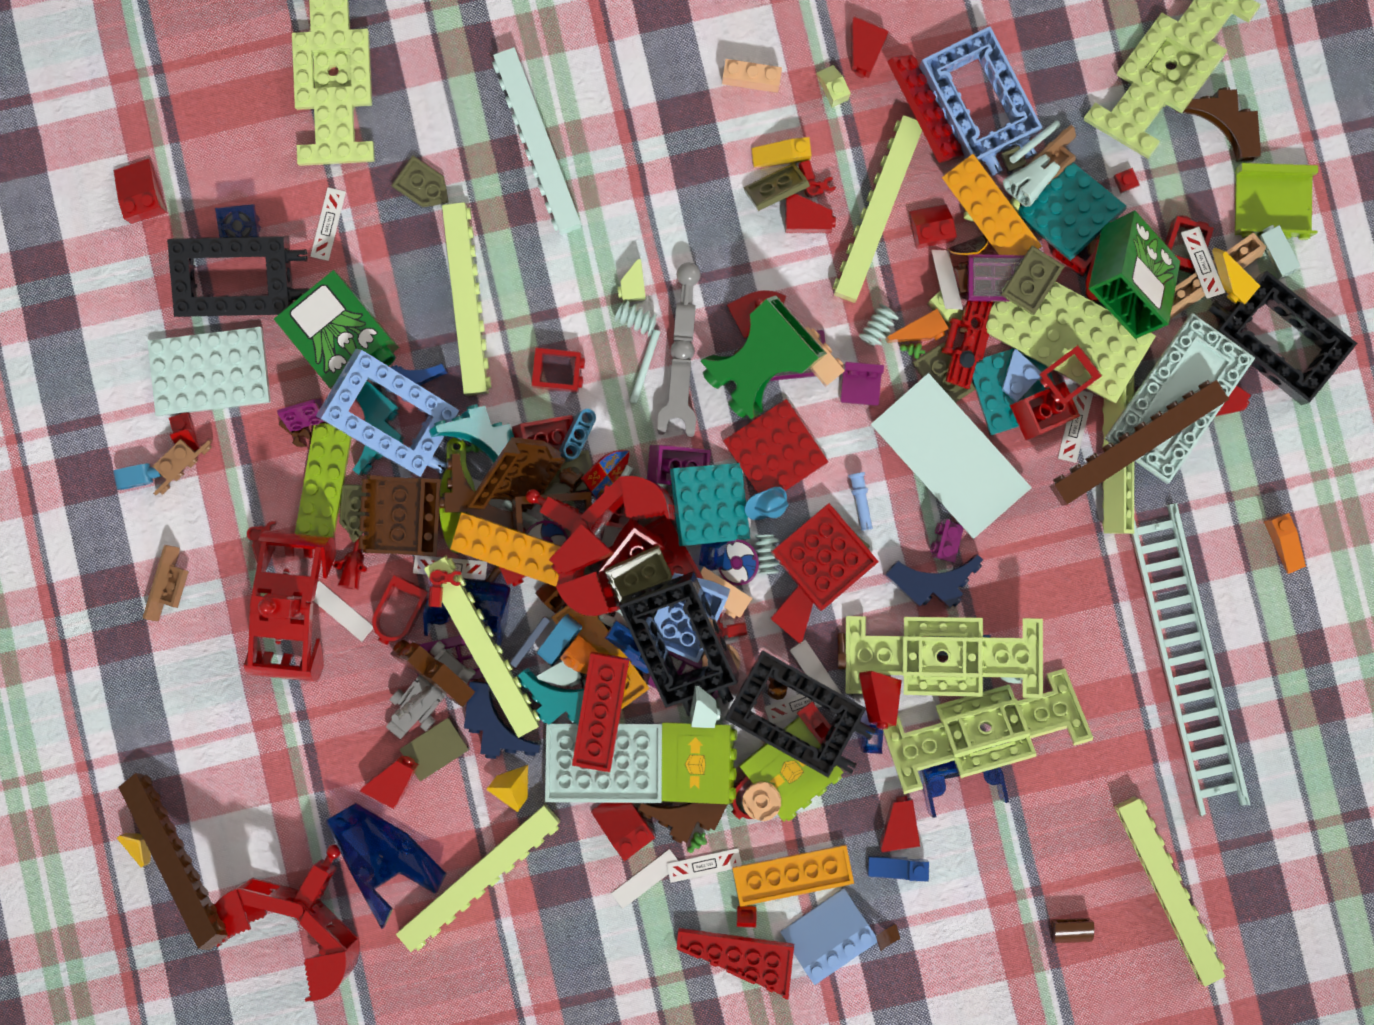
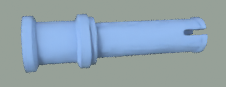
M865 472L848 475V478H851L853 489L851 494L855 495L861 531L873 529L866 496L868 488L865 486L864 481Z

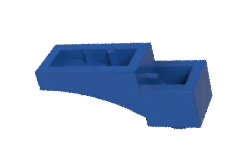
M443 364L422 370H405L402 366L398 367V365L390 367L419 386L448 373Z
M615 621L605 639L630 658L632 665L646 674L649 673L630 630Z
M868 856V877L929 882V861L927 859H908L907 857Z

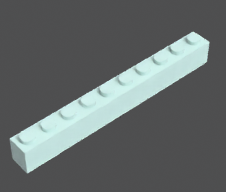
M515 47L494 54L495 62H492L496 73L500 72L502 78L499 80L502 91H507L508 97H505L508 107H513L515 114L512 115L515 126L520 125L521 132H518L522 143L526 142L528 149L525 152L528 160H533L535 165L532 167L535 179L539 177L541 181L538 187L541 195H546L548 202H545L548 213H553L554 220L551 221L555 231L559 230L560 235L582 228Z

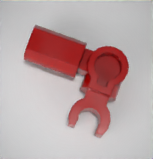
M810 160L798 164L799 170L806 177L810 187L804 190L807 197L814 198L819 194H823L824 191L831 193L836 190V186L829 187L827 185L828 182L833 180V177H827L824 182L814 181L816 178Z
M270 521L266 526L250 527L247 530V537L253 541L251 546L257 563L259 557L258 539L264 531H271V526L276 525V521Z
M435 569L430 573V581L433 583V586L429 588L428 606L442 607L443 587L441 584L450 582L454 586L461 585V582L453 580L454 575H461V571L455 570L452 573H447V571Z
M721 612L717 624L723 638L724 636L733 638L747 635L745 622L726 625L727 628H724L723 623H720L722 618Z

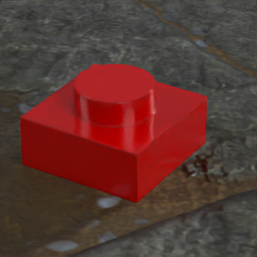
M1133 168L1113 176L1120 194L1140 185Z
M737 906V927L756 928L757 907Z

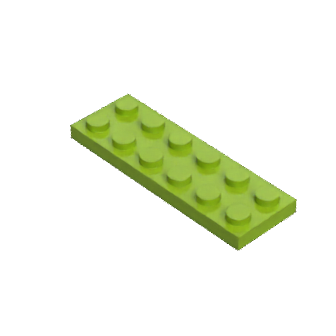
M320 423L313 427L295 529L296 534L335 537L342 485L345 481L352 437L330 424Z

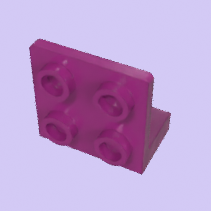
M845 362L843 367L845 371L842 378L841 403L878 406L881 375L884 373V365Z
M321 398L279 409L277 414L289 431H297L304 427L324 422L316 417L323 405V401Z
M943 519L940 523H937L935 528V534H937L936 541H932L930 547L932 557L955 563L964 528L959 524L950 522V519Z

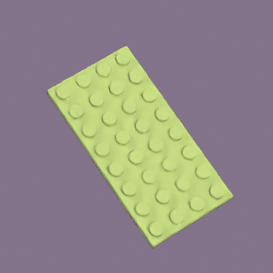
M1057 282L1053 284L1035 315H1031L1012 302L995 301L986 325L987 333L990 336L1047 367L1079 345L1103 375L1088 386L1087 389L1114 404L1117 403L1156 335L1148 333L1135 339L1109 310ZM1075 354L1054 369V371L1080 385L1092 378Z

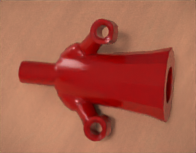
M359 539L356 540L353 551L346 554L343 559L333 562L332 566L335 569H342L344 565L337 584L338 587L359 590L361 572L367 571V566L363 563L364 555L361 549H358Z

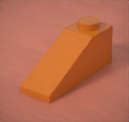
M938 309L887 336L885 340L887 343L930 341L933 338L937 341L946 335L944 332L949 328Z
M1279 514L1263 521L1286 573L1290 574L1306 567L1298 532L1290 514Z
M578 636L560 659L567 667L572 668L574 671L587 674L590 653L600 652L581 636Z

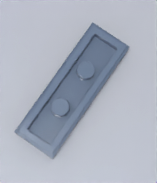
M544 616L511 660L510 664L516 668L551 621L548 617Z

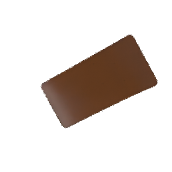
M896 924L876 936L880 951L900 940Z

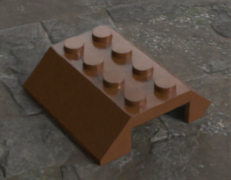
M512 437L467 506L468 508L485 509L491 499L511 500L512 502V497L526 496V493L531 489L537 490L542 495L565 462V459L561 457L560 451L545 441ZM521 504L522 512H526L527 509L532 510L535 504Z
M367 475V479H362L361 492L366 493V496H361L360 512H365V516H360L359 531H364V535H359L358 549H363V553L437 556L441 479Z

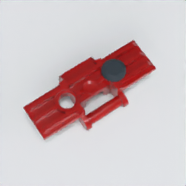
M967 298L962 320L950 319L949 323L951 325L945 348H942L941 351L952 356L946 382L970 389L976 363L979 360H983L989 338L986 325L993 301H968ZM973 318H976L978 321L976 328H973L971 325ZM960 327V333L964 334L962 345L952 350L957 329Z

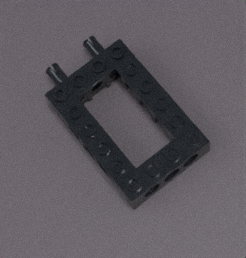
M289 236L167 239L174 317L279 315L294 302L293 300H297L309 290V288L293 289L291 261L307 262L308 256L300 255L308 253L306 249L290 250ZM266 257L268 294L248 296L247 294L240 296L222 295L215 297L204 295L196 297L197 284H195L194 275L196 265L193 263V258Z
M1265 271L1255 279L1260 287L1246 304L1237 302L1228 311L1215 300L1207 310L1220 319V324L1216 328L1217 331L1255 357L1251 363L1255 369L1300 405L1308 404L1358 343L1271 273ZM1264 304L1322 349L1303 373L1298 368L1295 369L1288 364L1283 356L1280 357L1273 352L1268 344L1265 345L1258 340L1253 332L1248 330L1241 332L1246 324L1253 319L1252 316L1255 312L1263 307Z
M694 571L622 597L619 608L665 708L682 703L687 716H690L695 686H700L707 693L718 691L723 704H727L726 700H728V703L734 700L728 686L738 683L739 671ZM685 600L683 610L685 614H688L692 623V630L696 632L700 641L699 646L703 648L708 659V665L678 675L651 614L667 606L673 607L675 603Z
M763 650L760 652L724 717L726 721L828 778L835 766L851 775L854 770L847 765L855 768L857 763L842 756L848 741L855 731L870 740L872 735L867 733L866 730L873 734L876 730L861 722V718L867 708ZM769 677L837 714L819 749L751 711L753 706L757 704L761 691L767 686L766 683Z

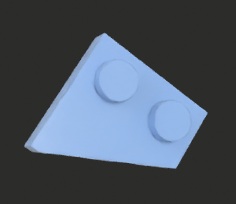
M1015 349L1012 352V358L1001 390L1016 403L1041 377V371Z

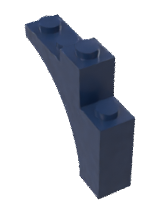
M974 555L960 567L943 573L916 571L900 561H896L884 576L917 606L922 604L925 606L932 599L930 595L933 594L947 608H951L952 606L956 607L962 600L961 596L963 593L958 587L962 588L969 581L967 577L972 572L975 574L982 567L980 563L983 559L979 555Z
M477 681L469 683V687L475 693L467 701L464 728L469 729L468 732L480 733V730L483 731L480 754H485V758L496 759V756L502 754V749H505L506 753L514 754L517 751H524V755L535 756L536 753L541 751V743H535L522 737L518 738L517 734L503 723L494 707L491 688L488 683Z

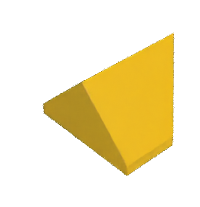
M528 765L497 775L486 790L518 812L528 798Z
M124 833L117 837L118 841L141 868L150 863L151 853L141 834Z

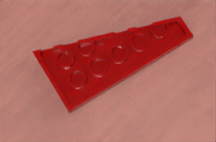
M679 928L677 950L697 959L702 958L710 962V965L714 967L719 966L738 978L763 986L767 991L771 993L774 991L782 995V998L789 999L795 944Z

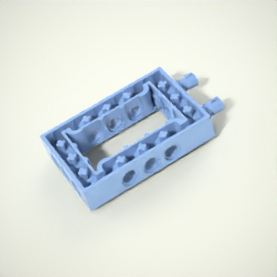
M990 26L921 61L919 68L927 78V84L935 94L936 101L943 110L947 123L952 127L953 134L960 143L965 158L974 154L979 162L983 161L986 163L992 176L1003 171L996 158V154L1014 145H1019L1022 148L1030 141V137L1038 134L1042 129L1040 121ZM976 59L979 60L1010 120L1004 128L996 132L991 131L987 136L977 139L980 135L979 128L975 126L969 115L970 110L966 109L961 99L962 95L960 92L958 93L952 82L953 77L950 72ZM1033 148L1024 155L1025 159H1029L1030 156L1033 157L1037 152Z
M355 349L316 417L421 477L426 466L431 467L440 474L443 473L444 469L438 465L446 468L445 462L433 456L444 436L431 438L429 430L435 426L434 423L442 420H445L446 423L452 422V419L456 417L459 410L363 350ZM367 379L382 385L388 392L400 396L403 401L411 403L418 407V410L429 414L427 420L421 424L422 428L417 437L413 438L410 448L349 412L350 407Z

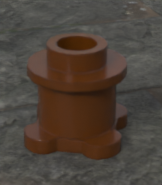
M571 467L564 468L559 475L560 483L571 487L570 492L573 493L581 484V478L584 473L580 472L577 474L572 471Z
M769 677V697L775 700L783 699L787 694L788 687Z

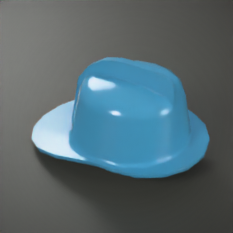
M772 487L750 497L745 504L747 517L752 520H761L767 517L778 518L783 515L789 506L786 501L787 494L785 490L781 487Z

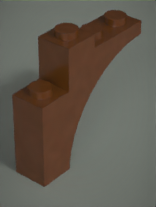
M1223 87L1218 89L1213 96L1192 99L1183 111V113L1199 116L1214 124L1231 144L1236 162L1255 161L1261 156L1258 111H1251V109L1239 110L1237 89L1230 90V87Z
M451 454L450 458L446 460L447 470H450V478H447V489H450V493H442V497H439V508L443 509V513L465 512L514 529L513 512L505 511L490 504H487L485 509L468 508L467 504L475 492L464 476L460 454Z
M402 639L393 647V651L390 654L395 659L417 672L461 707L475 693L472 688L444 663L433 658L420 645L414 642L409 643Z
M689 802L679 806H658L650 803H641L638 810L641 811L640 814L648 819L653 817L658 820L657 823L666 828L671 826L670 835H672L673 840L679 843L683 841L687 843L697 822L700 823L699 826L707 831H710V829L715 831L728 804Z

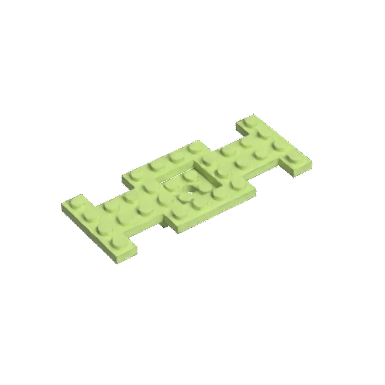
M309 0L311 32L292 33L294 97L297 110L314 109L316 144L297 145V164L305 166L375 162L374 142H355L354 130L355 107L372 106L368 29L350 30L349 0ZM331 68H338L339 71L337 75H329V70Z
M1194 0L1179 21L1161 13L1117 72L1118 77L1131 84L1129 89L1112 112L1094 103L1085 115L1084 121L1149 159L1160 141L1146 133L1147 128L1166 105L1181 114L1227 53V49L1212 40L1232 14L1249 23L1259 10L1261 4L1254 0ZM1174 63L1176 68L1169 70L1166 68V64Z
M846 616V693L863 694L859 673L874 671L884 675H903L904 695L983 697V677L1023 678V698H1043V619L1023 618V638L983 637V618L904 617V636H866V616ZM924 636H946V637H924ZM940 651H945L948 654L946 662H940L937 659V654Z
M1066 669L1047 673L1046 677L1052 691L1044 693L1043 698H1026L1018 701L1014 697L1010 684L984 691L983 697L967 696L936 705V711L941 723L904 733L900 718L897 716L896 726H889L888 729L882 730L903 793L907 794L923 789L918 774L919 770L950 761H955L960 778L1036 757V751L1031 738L1067 728L1074 746L1092 741L1093 735ZM988 724L991 726V730L984 732L980 729V726Z

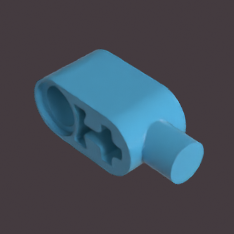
M140 464L113 471L117 490L152 484L153 478L162 477L154 467H150V464Z

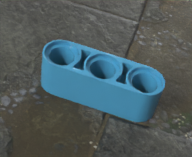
M584 409L575 416L559 449L560 455L565 459V462H570L580 455L596 421V414L593 410ZM582 415L588 417V423L582 420ZM574 431L579 432L580 440L575 438ZM566 448L572 450V457L567 455Z
M569 614L565 615L542 644L537 654L550 666H553L581 631L582 626Z

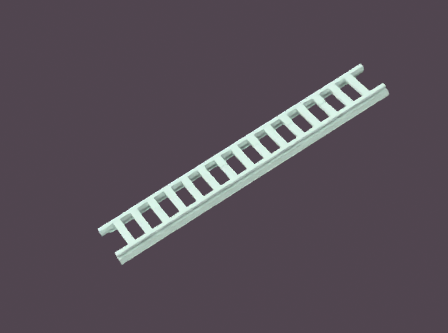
M1175 503L1167 505L1169 521L1137 528L1134 518V534L1131 535L1200 816L1206 814L1202 798L1236 791L1241 806L1250 805L1178 505ZM1168 528L1173 529L1175 539L1141 546L1139 535ZM1177 546L1179 558L1148 565L1145 564L1143 554ZM1179 565L1182 566L1184 576L1150 584L1149 572ZM1186 584L1188 595L1158 602L1154 601L1152 591ZM1191 603L1192 614L1159 621L1157 610ZM1195 621L1197 632L1164 640L1161 629ZM1200 640L1202 651L1168 658L1166 647ZM1204 659L1206 670L1173 677L1170 666ZM1209 677L1210 689L1177 696L1175 685ZM1213 696L1216 707L1182 715L1180 704ZM1218 715L1220 726L1186 733L1184 723ZM1220 734L1223 735L1225 745L1191 752L1190 741ZM1224 753L1228 755L1229 764L1199 771L1195 770L1194 760ZM1232 772L1233 783L1200 790L1198 779Z

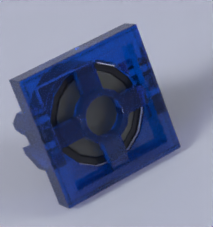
M255 204L215 208L219 237L259 236L261 226L258 223L260 218L256 215Z

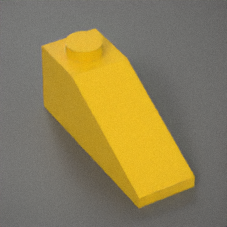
M810 137L788 139L752 148L754 168L801 163L811 160L812 156Z
M1214 247L1212 253L1224 290L1228 293L1227 298L1234 303L1238 301L1246 304L1260 285L1226 251Z

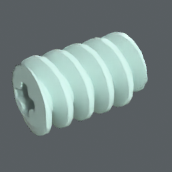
M627 300L619 307L614 321L621 318L620 323L622 325L627 322L628 328L634 325L635 331L641 328V334L644 335L648 331V337H650L657 322V314L649 317L650 311L648 310L643 314V307L636 311V304L630 308L629 301Z
M879 304L880 308L875 310L877 315H872V321H868V327H864L863 332L865 334L859 335L864 342L871 346H875V344L881 346L882 343L879 341V338L886 339L883 332L889 333L890 330L887 326L895 325L891 319L898 320L895 312L883 304Z
M755 535V538L761 540L755 543L756 546L760 547V549L755 550L760 555L758 557L760 562L758 570L760 572L757 574L779 573V570L774 568V566L779 565V562L774 561L775 557L771 553L777 547L774 543L779 542V539L774 538L775 535Z

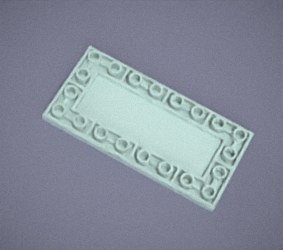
M1191 313L1104 439L1109 443L1115 444L1119 441V436L1126 432L1132 433L1135 431L1134 427L1143 421L1146 424L1151 420L1150 416L1158 411L1163 413L1167 410L1166 406L1173 401L1180 402L1183 400L1182 396L1191 390L1193 392L1199 389L1198 385L1206 380H1209V382L1217 380L1229 397L1255 357ZM1223 404L1135 461L1166 484L1170 483Z
M929 373L870 424L973 539L1032 488Z

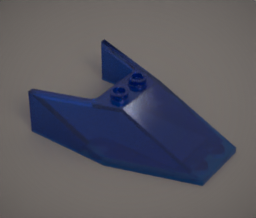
M357 803L326 820L351 875L381 929L385 928L393 910L375 890L382 884L401 874L434 894L439 891L447 873L408 833Z

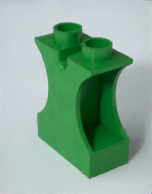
M777 296L767 298L750 314V333L745 345L738 353L733 356L713 354L700 361L706 367L703 371L704 378L714 388L719 389L722 385L731 381L736 383V389L730 394L731 398L728 400V404L742 418L748 415L750 419H753L764 411V391L774 375L787 371L802 374L811 369L827 354Z

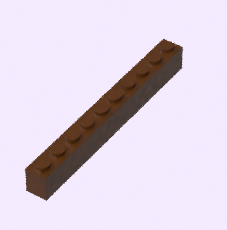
M1209 380L1204 381L1198 385L1199 389L1193 392L1191 390L1182 396L1183 400L1180 402L1173 401L1166 406L1167 410L1163 413L1158 411L1150 416L1151 420L1146 424L1144 421L1134 427L1135 431L1132 433L1126 432L1118 437L1119 441L1115 444H1112V442L1101 448L1103 451L1098 455L1096 453L1091 454L1085 458L1087 462L1080 465L1078 463L1069 469L1070 473L1067 475L1061 474L1054 478V483L1049 487L1062 506L1068 505L1228 401L1229 398L1217 380L1211 382Z
M135 773L118 788L197 948L211 950L228 936L225 924L220 920L217 908L208 896V890L202 885L200 874L194 869L192 859L186 853L184 843L178 837L176 827L170 821L168 811L160 801V795L152 786L151 778L147 775Z

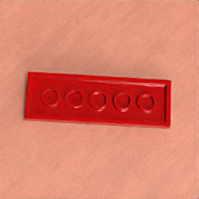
M913 55L889 59L887 62L937 161L941 163L963 156L961 145L956 141L952 127L947 123L944 112L936 101L935 94L930 90L927 78L922 74L917 59Z
M597 652L590 653L572 766L611 772L630 658Z

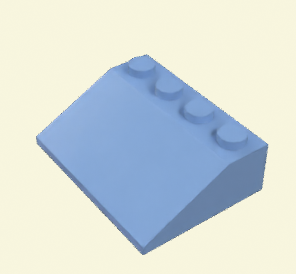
M674 573L672 579L682 576L683 574ZM697 578L717 622L728 599L730 589L713 581ZM685 600L675 603L673 607L667 606L657 610L653 620L666 649L698 663L704 650L700 648L697 634L692 630V623L688 614H685L683 610Z
M844 888L780 931L787 943L795 944L794 955L814 985L877 943L875 933Z

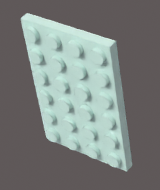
M262 327L147 341L155 416L271 403Z
M546 724L545 802L662 803V724H619L610 773L572 766L578 731L577 724Z

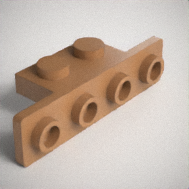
M1070 125L1067 129L1062 130L1059 136L1052 142H1049L1045 149L1035 155L1027 165L1046 154L1051 158L1046 167L1052 162H1056L1060 166L1053 179L1060 175L1067 166L1076 160L1075 155L1065 148L1076 138L1074 126Z
M210 438L200 449L194 452L180 439L152 466L166 479L153 494L155 496L159 493L163 495L170 488L168 484L173 479L177 482L185 474L183 470L187 466L191 468L199 461L196 457L200 453L205 455L212 448L210 444L213 440Z
M164 545L143 619L159 621L164 604L178 608L189 572L188 570L175 567L180 548Z

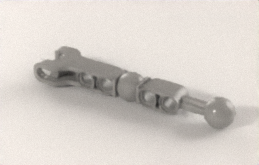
M688 262L680 265L676 273L679 283L682 284L681 304H676L674 343L670 349L673 359L669 402L658 413L657 431L661 435L666 433L669 421L674 418L682 419L685 422L687 436L693 437L695 434L696 415L688 405L691 359L695 352L692 344L696 305L692 304L693 285L698 283L701 273L697 265Z

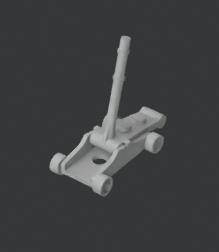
M441 641L437 642L430 653L436 660L444 663L467 684L476 672L471 667L467 669L444 649L445 645ZM419 675L405 693L398 689L390 698L394 705L399 704L401 707L392 715V720L386 728L400 740L418 720L421 723L420 727L427 731L436 721L431 714L446 695Z

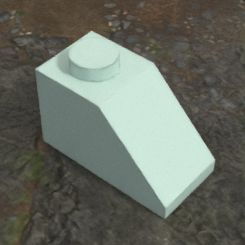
M562 661L537 675V678L560 686L570 685V687H573L581 682L579 678L583 675L567 667Z
M695 686L690 711L691 727L715 728L716 720L720 719V708H717L716 700L700 686Z

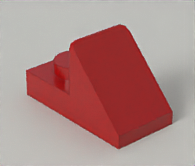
M186 412L169 417L173 431L170 437L174 444L182 439L193 451L200 449L190 414Z
M811 701L799 710L797 715L821 744L831 725Z

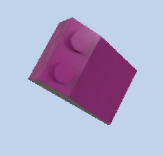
M650 445L647 480L656 484L672 485L670 469L710 465L711 450Z

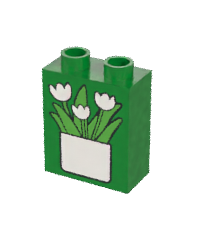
M1134 210L1106 224L1102 228L1088 289L1124 328L1137 339L1169 325L1180 260Z
M334 270L274 318L275 322L330 389L333 388L355 349L363 350L385 365L390 366L396 359L393 353L400 348L345 280Z

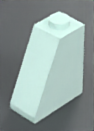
M1272 225L1262 230L1263 234H1261L1260 239L1266 246L1265 250L1279 280L1298 271L1301 266L1280 225L1277 227Z

